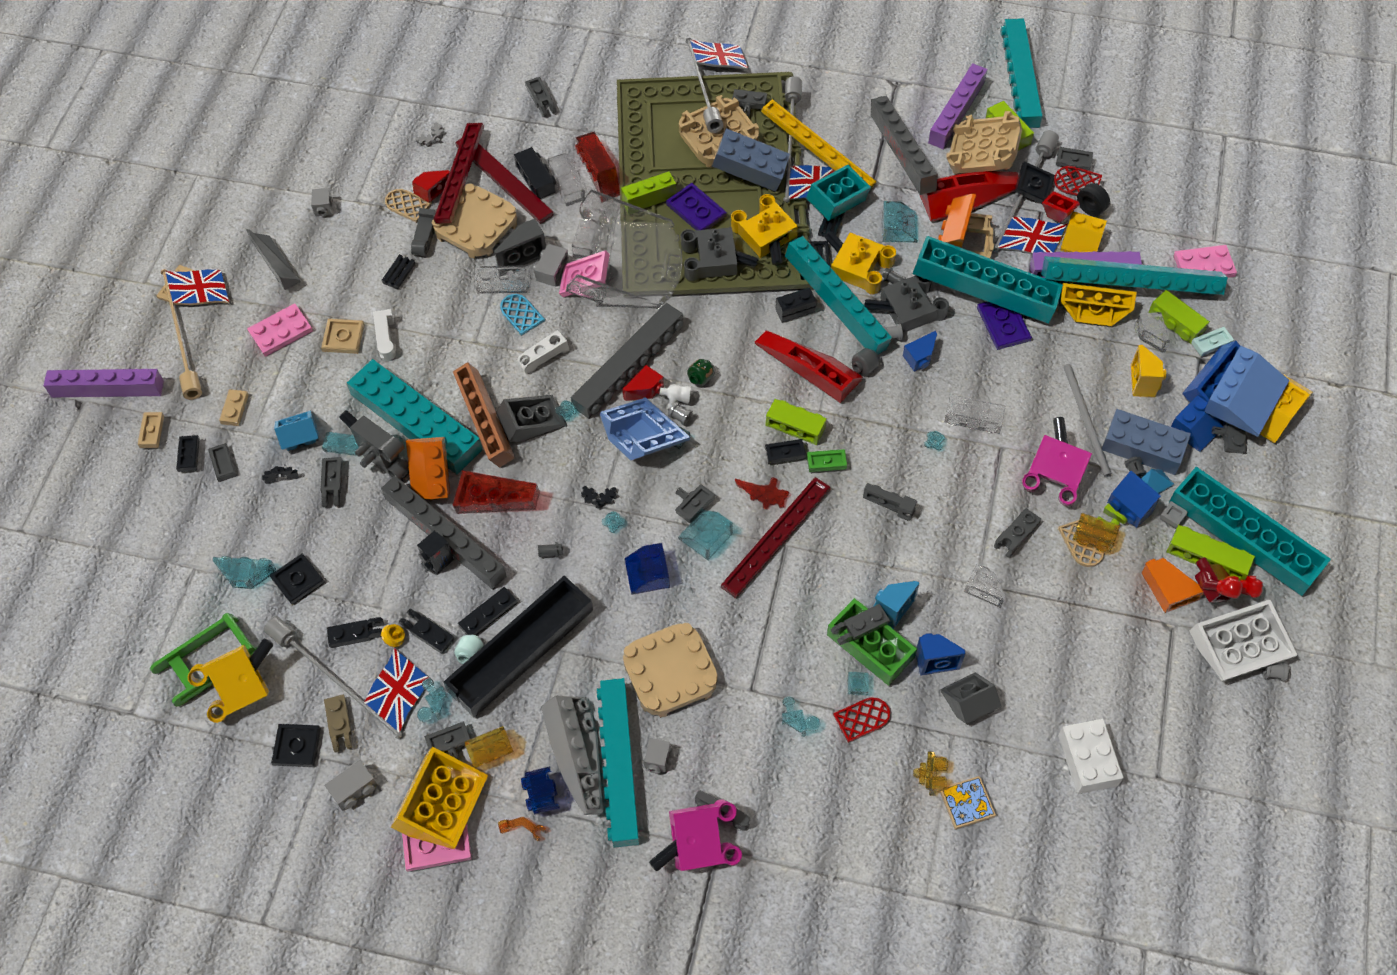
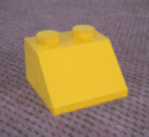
M1073 211L1060 251L1097 252L1107 221Z
M1138 345L1130 365L1132 395L1155 397L1158 390H1161L1162 381L1166 379V369H1163L1162 360L1145 346Z

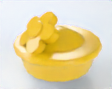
M391 624L386 625L382 629L381 636L388 646L399 647L404 642L405 633L399 625Z

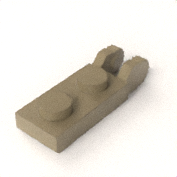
M345 695L324 699L329 735L334 752L336 753L340 750L338 742L340 737H344L347 749H352V731Z

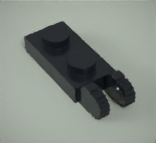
M411 608L407 613L417 623L413 626L404 618L399 620V623L409 630L412 635L441 654L455 639L453 635Z
M376 617L369 620L327 627L329 647L346 646L382 637V628L370 631L369 628L381 626L384 624V621L381 617Z

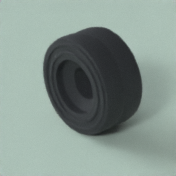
M1096 183L1086 185L1077 194L1080 208L1090 216H1099L1110 205L1108 193L1102 186Z

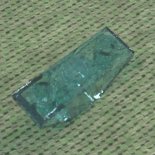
M229 556L213 557L212 560L233 588L253 589L276 571L272 560L266 558L257 560L248 557L231 558Z

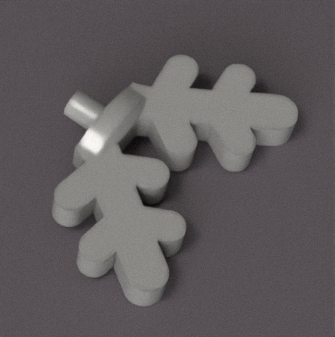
M437 122L434 123V127H431V135L428 134L425 137L422 134L421 137L415 138L416 142L420 146L424 143L426 146H429L431 143L441 142V135L444 134L442 125H438Z

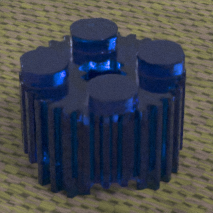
M550 766L525 772V777L521 778L522 788L527 790L529 798L525 799L528 812L533 811L534 815L560 808L559 803H555L554 796L558 795L555 781L550 779L548 775L549 772H552Z

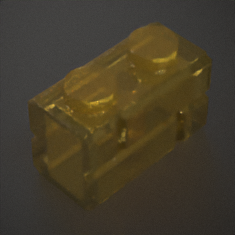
M1081 513L1072 540L1077 541L1080 545L1096 547L1100 552H1111L1120 525Z
M503 726L464 742L474 768L514 752Z

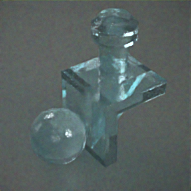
M427 678L422 682L421 686L429 693L425 696V699L430 708L422 707L418 710L417 717L421 722L430 721L433 713L437 720L441 719V710L447 697L443 686L436 689L434 681L431 678Z
M788 696L782 700L783 706L786 707L787 711L782 713V725L787 724L801 733L802 737L806 736L807 729L809 731L819 729L820 720L818 717L809 716L805 720L803 710L795 711V699Z

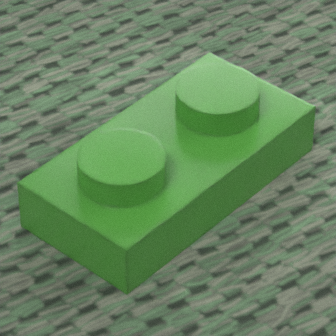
M845 449L807 452L809 472L847 469Z

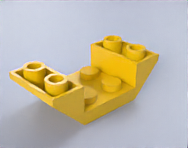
M1286 375L1284 376L1289 379V382L1260 435L1273 443H1276L1289 422L1313 394V391Z

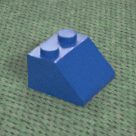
M1197 395L1175 417L1171 427L1191 433L1188 444L1201 452L1217 436V434H1212V427L1223 428L1219 418L1204 412L1208 402Z
M1130 471L1111 493L1107 503L1117 512L1124 515L1129 524L1137 528L1152 515L1161 495L1134 472Z
M928 633L919 637L915 655L920 676L960 670L966 654L965 649L940 634L933 635Z

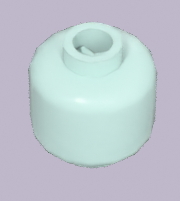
M464 635L460 638L454 653L457 660L464 664L484 645L478 636Z

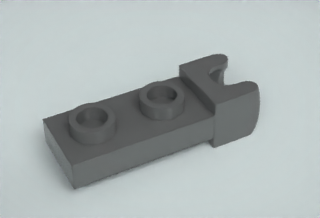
M867 483L864 488V499L897 512V516L902 519L911 520L916 510L917 500L906 495L902 498L897 493L883 490L878 485Z
M1025 508L996 539L994 548L999 549L1001 546H1006L1008 548L1006 557H1011L1022 542L1039 525L1041 518Z

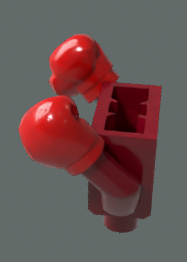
M1206 557L1201 558L1195 563L1200 570L1195 575V579L1210 603L1227 602L1231 598H1238L1241 594L1253 598H1258L1262 595L1263 582L1257 579L1256 576H1247L1246 580L1241 579L1239 581L1237 576H1230L1222 565L1210 564Z

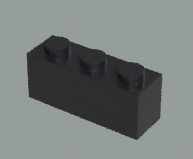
M530 147L514 154L515 166L530 190L539 199L556 193V180L553 175L550 176L548 167L542 163L538 152L536 153Z

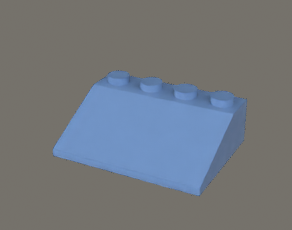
M1240 346L1210 397L1204 412L1258 437L1286 388L1289 379L1259 353Z

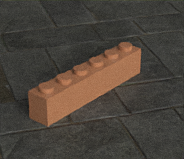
M467 362L454 370L453 374L486 455L492 463L500 468L515 457L479 371Z

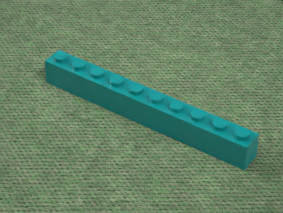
M1044 256L1041 272L1043 277L1048 280L1224 295L1228 279L1225 274L1219 271Z

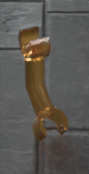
M525 817L498 822L500 833H506L512 828L523 826L533 834V838L536 841H540V837L535 834L538 830L546 833L544 826H536Z

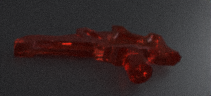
M772 477L769 485H757L735 478L736 486L745 490L750 495L752 501L758 500L762 502L764 509H768L770 505L778 504L779 508H784V500L790 492L777 489V478Z

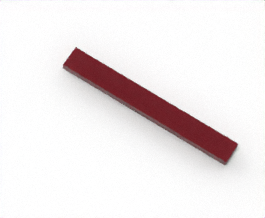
M483 123L466 124L433 219L435 224H449L453 221L484 129Z
M461 139L455 142L457 148L459 147ZM478 144L473 163L535 218L538 223L541 224L554 215L553 211L485 148Z
M814 477L724 580L721 588L737 599L830 491V486Z

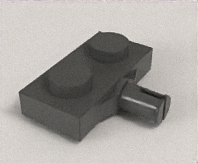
M734 89L733 98L735 97L739 101V106L744 108L743 112L747 113V116L750 115L751 109H762L766 105L767 93Z
M1059 147L1056 165L1073 166L1090 171L1093 152Z
M1225 421L1223 428L1212 427V434L1223 436L1224 451L1240 454L1246 452V431Z
M702 484L690 493L679 487L676 495L680 496L683 501L675 509L676 514L688 523H691L716 498L715 494Z
M464 721L424 736L429 750L433 746L452 757L454 755L458 760L460 759L456 749L471 743Z

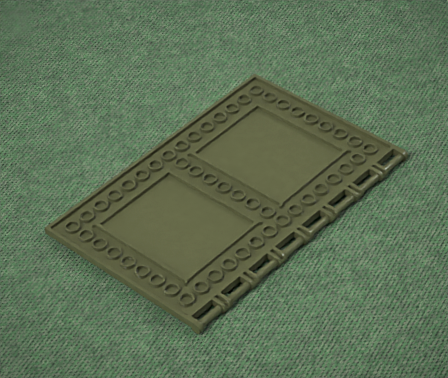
M792 72L701 76L710 104L716 102V97L722 95V98L732 99L734 89L767 93L766 104L773 99L783 108L784 105H787L789 113L791 112V103L785 100V93H782L781 80L786 82L789 77L793 76ZM698 76L617 80L623 297L806 288L813 290L806 280H801L800 273L785 257L789 243L796 240L797 237L780 247L782 264L775 266L772 265L770 253L760 258L739 234L733 232L735 250L757 257L759 261L756 267L737 262V275L699 278L695 281H689L685 278V260L691 257L699 260L698 248L691 253L684 252L681 249L680 236L682 231L686 229L696 230L668 207L666 201L628 213L622 202V187L670 171L676 182V193L690 183H693L727 212V216L710 229L731 227V215L736 210L744 211L747 215V220L759 214L760 197L764 194H770L774 196L775 202L794 222V209L799 210L800 224H797V236H803L809 242L810 231L806 219V199L790 200L788 203L784 202L787 165L783 178L775 192L715 167H706L695 156L680 136L679 120L682 117V113L686 110L692 113L707 106ZM794 103V117H796V112H795V105H796V103ZM751 109L748 118L753 124L757 123L759 127V142L788 153L786 131L761 112L762 109ZM792 137L791 156L794 159V166H800L801 145Z

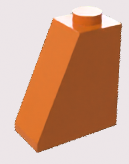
M1165 558L1159 560L1152 559L1145 563L1142 575L1164 613L1198 601L1204 593L1199 584Z

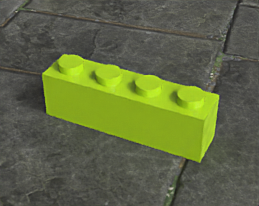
M1181 525L1177 526L1166 551L1193 564L1206 557L1210 564L1222 565L1230 576H1237L1239 581L1241 579L1245 580L1255 557L1245 550H1239L1228 543L1217 541L1206 534H1200L1189 527Z

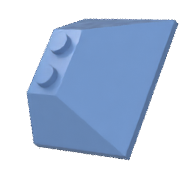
M647 398L600 412L609 441L629 460H634L690 440V436Z

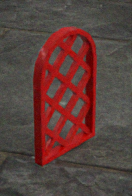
M1065 166L1056 172L1054 183L1059 191L1077 196V193H1073V191L1077 190L1079 193V188L1091 182L1095 183L1097 179H1099V185L1102 174L1073 166ZM1065 169L1067 174L1062 176L1060 171ZM1077 172L1079 177L1073 179L1071 174ZM1069 175L1071 181L1065 183L1063 178ZM1088 175L1091 180L1085 183L1083 177ZM1061 179L1063 185L1058 186L1056 181ZM1081 179L1083 184L1077 186L1075 181ZM1073 183L1075 188L1069 190L1067 185Z
M871 697L833 713V716L849 743L885 726L890 718V710L883 700ZM874 701L881 703V707L873 706ZM859 706L858 711L852 708ZM862 706L869 708L867 714L860 712ZM871 709L879 711L877 717L870 715ZM846 711L845 716L839 715ZM849 711L856 713L855 720L847 717ZM881 712L888 714L886 720L880 718ZM859 715L866 717L864 723L857 721ZM838 718L844 719L842 725ZM868 718L876 720L874 726L867 724ZM846 720L853 722L852 729L844 726ZM878 721L884 722L881 725L877 726ZM856 724L863 726L862 732L854 730ZM865 727L872 728V729H870V730L864 732ZM845 730L850 731L849 737L846 734ZM853 733L859 734L855 737H852Z

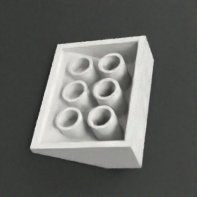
M1271 600L1197 623L1189 630L1198 650L1222 681L1297 656Z

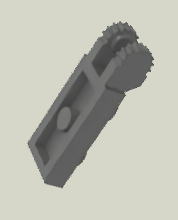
M541 77L525 81V86L542 116H547L546 109L544 108L545 105H549L550 111L556 113L552 97Z
M342 457L322 458L320 488L322 507H328V494H334V506H340Z
M878 604L832 627L831 632L835 635L847 629L849 633L837 639L838 644L843 645L887 625L890 620L881 605Z
M698 790L695 796L697 806L714 804L719 800L701 790ZM724 805L720 810L722 816L728 812L727 805ZM736 808V816L731 820L734 828L742 831L749 828L750 818L747 814Z

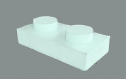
M1222 327L1194 338L1191 344L1202 357L1217 351L1222 345L1233 342L1234 339L1226 328Z

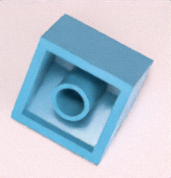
M311 410L275 421L274 430L282 450L296 449L297 445L302 443L309 445L316 442L315 439L319 438Z
M910 581L888 584L884 590L880 589L877 593L874 606L881 605L890 620L887 625L892 629L895 628L916 600L919 582Z

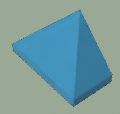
M1151 469L1141 478L1158 494L1174 485L1163 470Z

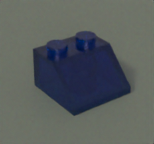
M662 543L642 546L624 558L631 595L670 588L669 573Z

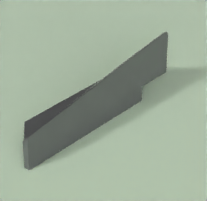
M246 229L250 240L284 290L300 283V279L294 274L270 235L257 234Z

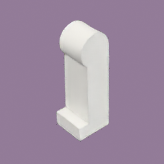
M391 309L375 311L373 316L377 348L382 360L391 361L396 356L393 343L391 342L389 325L395 324Z
M557 330L521 354L517 359V363L525 373H531L539 365L557 354L568 352L567 340Z

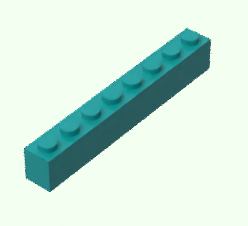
M1024 18L1005 19L1000 33L1003 36V48L1006 49L1005 60H1008L1007 72H1010L1009 84H1012L1011 96L1014 97L1013 107L1016 109V114L1029 128H1040L1042 111Z
M803 236L790 242L785 257L863 347L874 350L877 354L887 350L892 339L890 334Z
M625 678L601 680L600 688H597V699L602 702V707H598L599 720H603V727H600V739L605 741V746L601 747L602 759H606V766L603 767V779L608 780V787H604L605 800L609 799L610 806L606 807V819L611 820V828H607L608 841H612L613 848L639 845Z

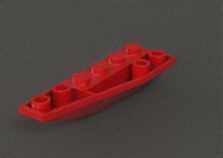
M985 171L937 179L935 192L920 195V198L931 222L948 218L945 215L947 206L952 205L954 198L976 194L973 210L1014 192L1019 175L1017 172Z
M767 330L755 341L758 347L839 403L863 380L861 375L836 358Z

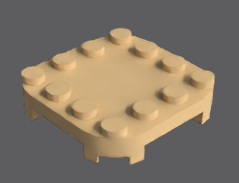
M722 95L716 97V102L710 104L711 107H716L719 110L723 121V128L717 133H711L707 130L703 117V112L708 108L707 106L692 113L686 110L682 113V117L679 120L680 136L706 167H712L726 128L759 141V127L757 123H752L739 107V101L735 97L732 100L722 98Z
M1005 111L1003 117L974 120L973 116L969 115L959 125L955 124L950 153H947V160L952 172L959 174L1010 169L1017 156L1022 134L1019 117L1012 115L1011 111Z
M466 184L452 223L435 224L434 220H432V225L439 241L445 240L466 251L470 258L475 259V256L486 254L490 256L493 253L492 248L508 230L516 228L517 214L515 206L481 187Z
M689 623L672 625L637 639L624 648L623 662L625 671L645 712L658 715L660 718L665 717L667 713L703 698L707 700L716 689V669L699 633Z

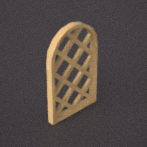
M395 189L385 197V204L390 211L416 223L419 219V215L416 218V214L419 211L415 212L414 208L426 206L425 208L428 209L432 205V202L428 203L414 193L404 189ZM399 192H400V195H398V196H394V195H393V194H395V193H399ZM409 196L410 200L404 201L403 197ZM401 198V202L395 203V199ZM393 200V203L387 204V201ZM418 200H419V203H420V204H418V205H413V202H414V201H418ZM411 202V206L405 207L404 203ZM396 205H403V208H396ZM412 209L413 212L407 214L406 210Z
M1087 517L1058 527L1071 555L1077 563L1082 566L1093 567L1101 562L1104 550ZM1073 526L1080 529L1079 534L1072 532ZM1082 530L1089 532L1088 538L1081 535ZM1070 534L1077 536L1076 542L1069 539ZM1079 538L1087 540L1085 545L1078 543ZM1088 542L1095 543V548L1087 547ZM1076 545L1083 548L1082 553L1075 551ZM1086 549L1093 552L1091 557L1084 554ZM1095 553L1101 555L1099 560L1093 558ZM1082 557L1089 559V563L1082 562Z

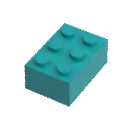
M846 165L812 183L806 199L830 221L864 202L871 186L849 165Z

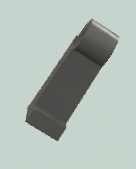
M419 209V219L414 239L411 243L412 255L426 256L435 232L432 225V220L436 213L434 209Z

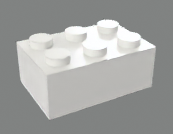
M1099 719L1063 726L1058 737L1077 794L1118 787L1123 780V776L1104 720Z

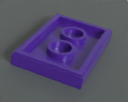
M690 183L666 200V205L695 230L710 229L727 216V212L693 183Z
M990 302L977 304V310L997 350L1031 341L1032 337L1020 313Z

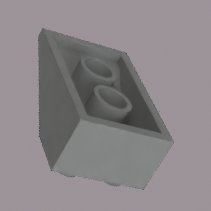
M535 218L518 225L494 251L499 275L540 258L542 250L546 248L544 232Z
M553 395L503 399L496 411L509 443L527 441L566 425Z

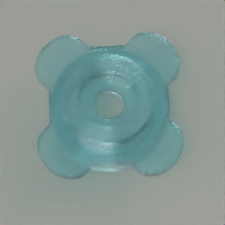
M564 400L560 407H556L555 412L560 414L565 421H569L571 416L577 413V408L570 401Z
M937 431L928 432L926 435L927 441L924 442V446L926 448H935L938 451L943 448L942 441L945 440V436Z
M615 511L608 513L602 519V525L607 526L611 533L616 532L617 528L625 524V520L620 518V515Z

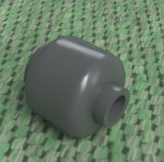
M869 348L862 349L852 357V368L860 375L869 374L879 365L878 354Z

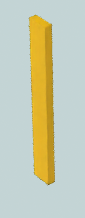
M773 99L762 108L761 112L835 171L849 165L871 188L875 185L876 180Z

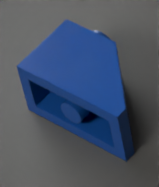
M936 331L904 345L903 357L914 372L929 366L936 342Z

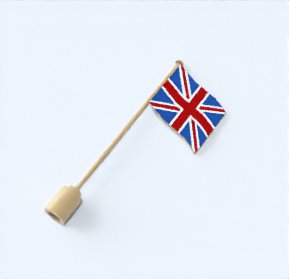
M162 269L161 274L164 277L185 367V372L179 376L183 397L188 400L197 399L202 395L200 381L196 372L189 371L174 305L230 304L221 270L211 269L187 272H173Z

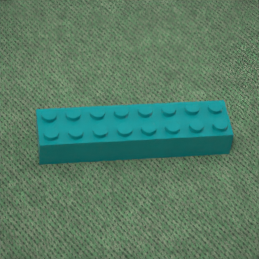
M930 236L925 238L912 273L1048 324L1057 308L1063 286L1062 284Z
M374 359L347 382L350 394L407 438L445 437L448 469L456 475L483 450L478 436Z
M1195 467L1179 485L1169 503L1172 501L1188 511V517L1225 543L1254 555L1253 562L1301 596L1304 595L1331 560V558L1198 467Z

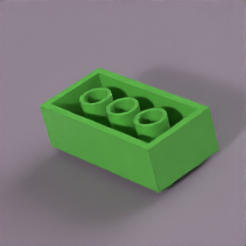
M854 598L830 622L827 636L838 644L837 639L849 632L846 629L834 635L831 632L832 627L868 608ZM885 625L855 641L851 640L843 645H839L888 686L915 659L917 651L915 646L889 625Z

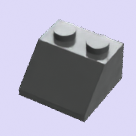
M976 672L940 689L955 716L965 724L973 723L977 718L985 714H991L996 709L1002 707L995 685Z

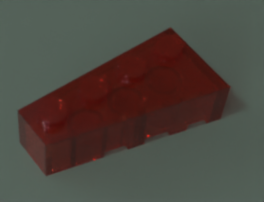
M595 131L575 137L577 143L574 145L576 153L580 154V159L584 163L601 201L620 196L616 166Z
M462 470L452 506L457 514L536 510L540 490L537 483Z

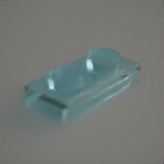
M326 432L322 445L324 452L356 455L355 451L359 448L353 435Z

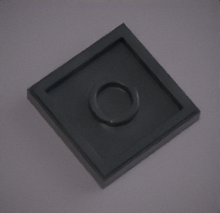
M1024 161L1021 165L1014 192L1042 204L1050 195L1055 175Z
M303 553L269 575L291 605H294L325 583Z
M278 724L271 764L273 766L314 767L321 727L319 725Z

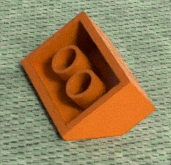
M976 194L954 198L952 205L947 206L945 215L948 218L943 220L941 230L944 232L943 235L939 234L938 240L962 248Z
M445 437L406 440L411 489L424 499L448 498L450 495Z

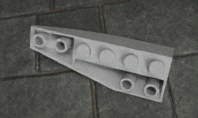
M555 695L543 704L541 709L556 762L566 785L583 814L601 815L603 813L598 736L587 697Z

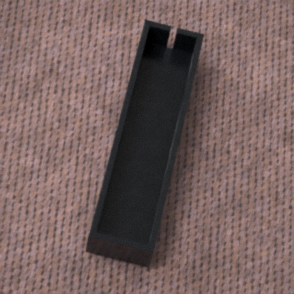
M564 575L443 681L447 692L458 703H461L462 707L473 718L476 717L593 611L592 600Z

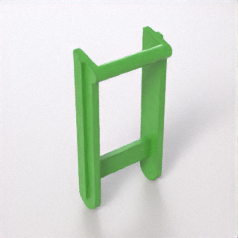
M225 613L220 620L151 665L150 670L153 674L160 673L171 666L186 689L172 699L174 706L178 707L185 704L213 685L209 676L202 686L191 685L188 682L190 670L183 662V657L227 628L231 629L241 645L245 644L250 656L257 647L251 645L236 622L239 620L233 614Z

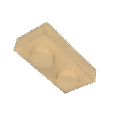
M229 389L219 419L221 424L240 425L249 396L247 391Z
M162 412L143 413L138 439L139 448H159L164 414Z

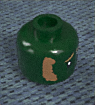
M705 359L696 360L687 370L690 382L697 386H703L708 383L714 376L713 364Z

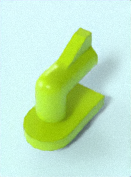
M1108 503L1104 507L1103 513L1113 519L1109 523L1099 516L1092 525V528L1113 533L1120 523L1126 524L1128 520Z

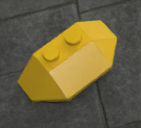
M1063 283L1060 302L1075 322L1113 326L1134 310L1137 292Z

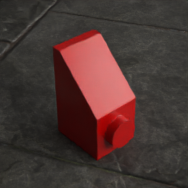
M450 171L423 172L412 181L414 194L430 203L443 192Z
M1053 191L1042 202L1047 217L1060 223L1080 203Z
M646 365L622 389L623 399L625 401L643 398L652 399L656 394H660V388H664L663 376Z

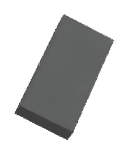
M227 443L208 449L218 482L237 476Z

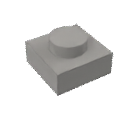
M1171 501L1161 514L1160 519L1177 528L1188 511Z

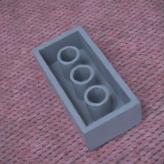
M726 128L712 167L776 192L783 178L790 154Z
M1116 409L1102 450L1126 459L1135 456L1141 457V464L1176 475L1191 433Z

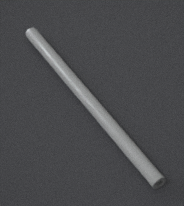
M1066 364L1063 368L1104 477L1111 476L1109 466L1070 364Z

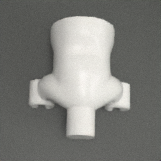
M672 384L668 388H660V395H665L669 399L668 410L677 401L689 404L691 386Z

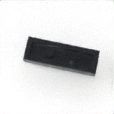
M503 587L458 622V626L466 635L477 636L518 603L517 599Z

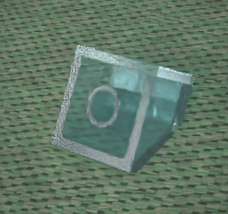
M884 201L882 209V242L917 243V213L901 201Z
M703 510L678 536V539L709 560L733 534V523L718 512Z

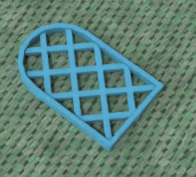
M508 295L500 304L502 314L520 335L525 334L545 321L523 295ZM513 298H519V301H512ZM509 303V306L503 307V304ZM511 304H518L517 308H511ZM520 304L526 305V309H519ZM516 311L515 316L509 315V312ZM518 312H525L524 316H518ZM527 312L533 313V317H526ZM517 319H523L522 324L516 323ZM525 320H532L531 325L525 324Z

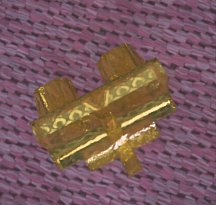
M928 752L927 769L926 763H920V768L913 770V776L919 778V784L924 785L926 779V789L929 790L930 796H936V791L947 790L946 776H937V771H948V759L936 756L935 752Z

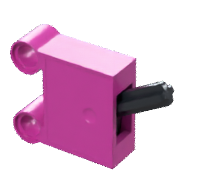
M1056 417L1053 418L1055 439L1044 435L1030 470L1023 477L1022 485L1028 492L1036 491L1040 484L1039 477L1062 485L1065 488L1059 493V502L1063 506L1068 507L1076 501V491L1092 453L1068 444L1065 418ZM1028 478H1034L1037 484L1034 487H1029L1025 481ZM1070 492L1073 495V499L1069 502L1064 501L1062 498L1063 493Z
M720 799L714 804L669 811L672 843L649 861L651 867L655 871H659L673 858H675L676 868L680 871L725 863L729 865L738 864L742 858V852L730 842L720 844L717 818L726 822L733 820L737 811L734 804ZM724 805H727L728 812L722 816L720 810ZM729 849H733V856L726 859V852Z

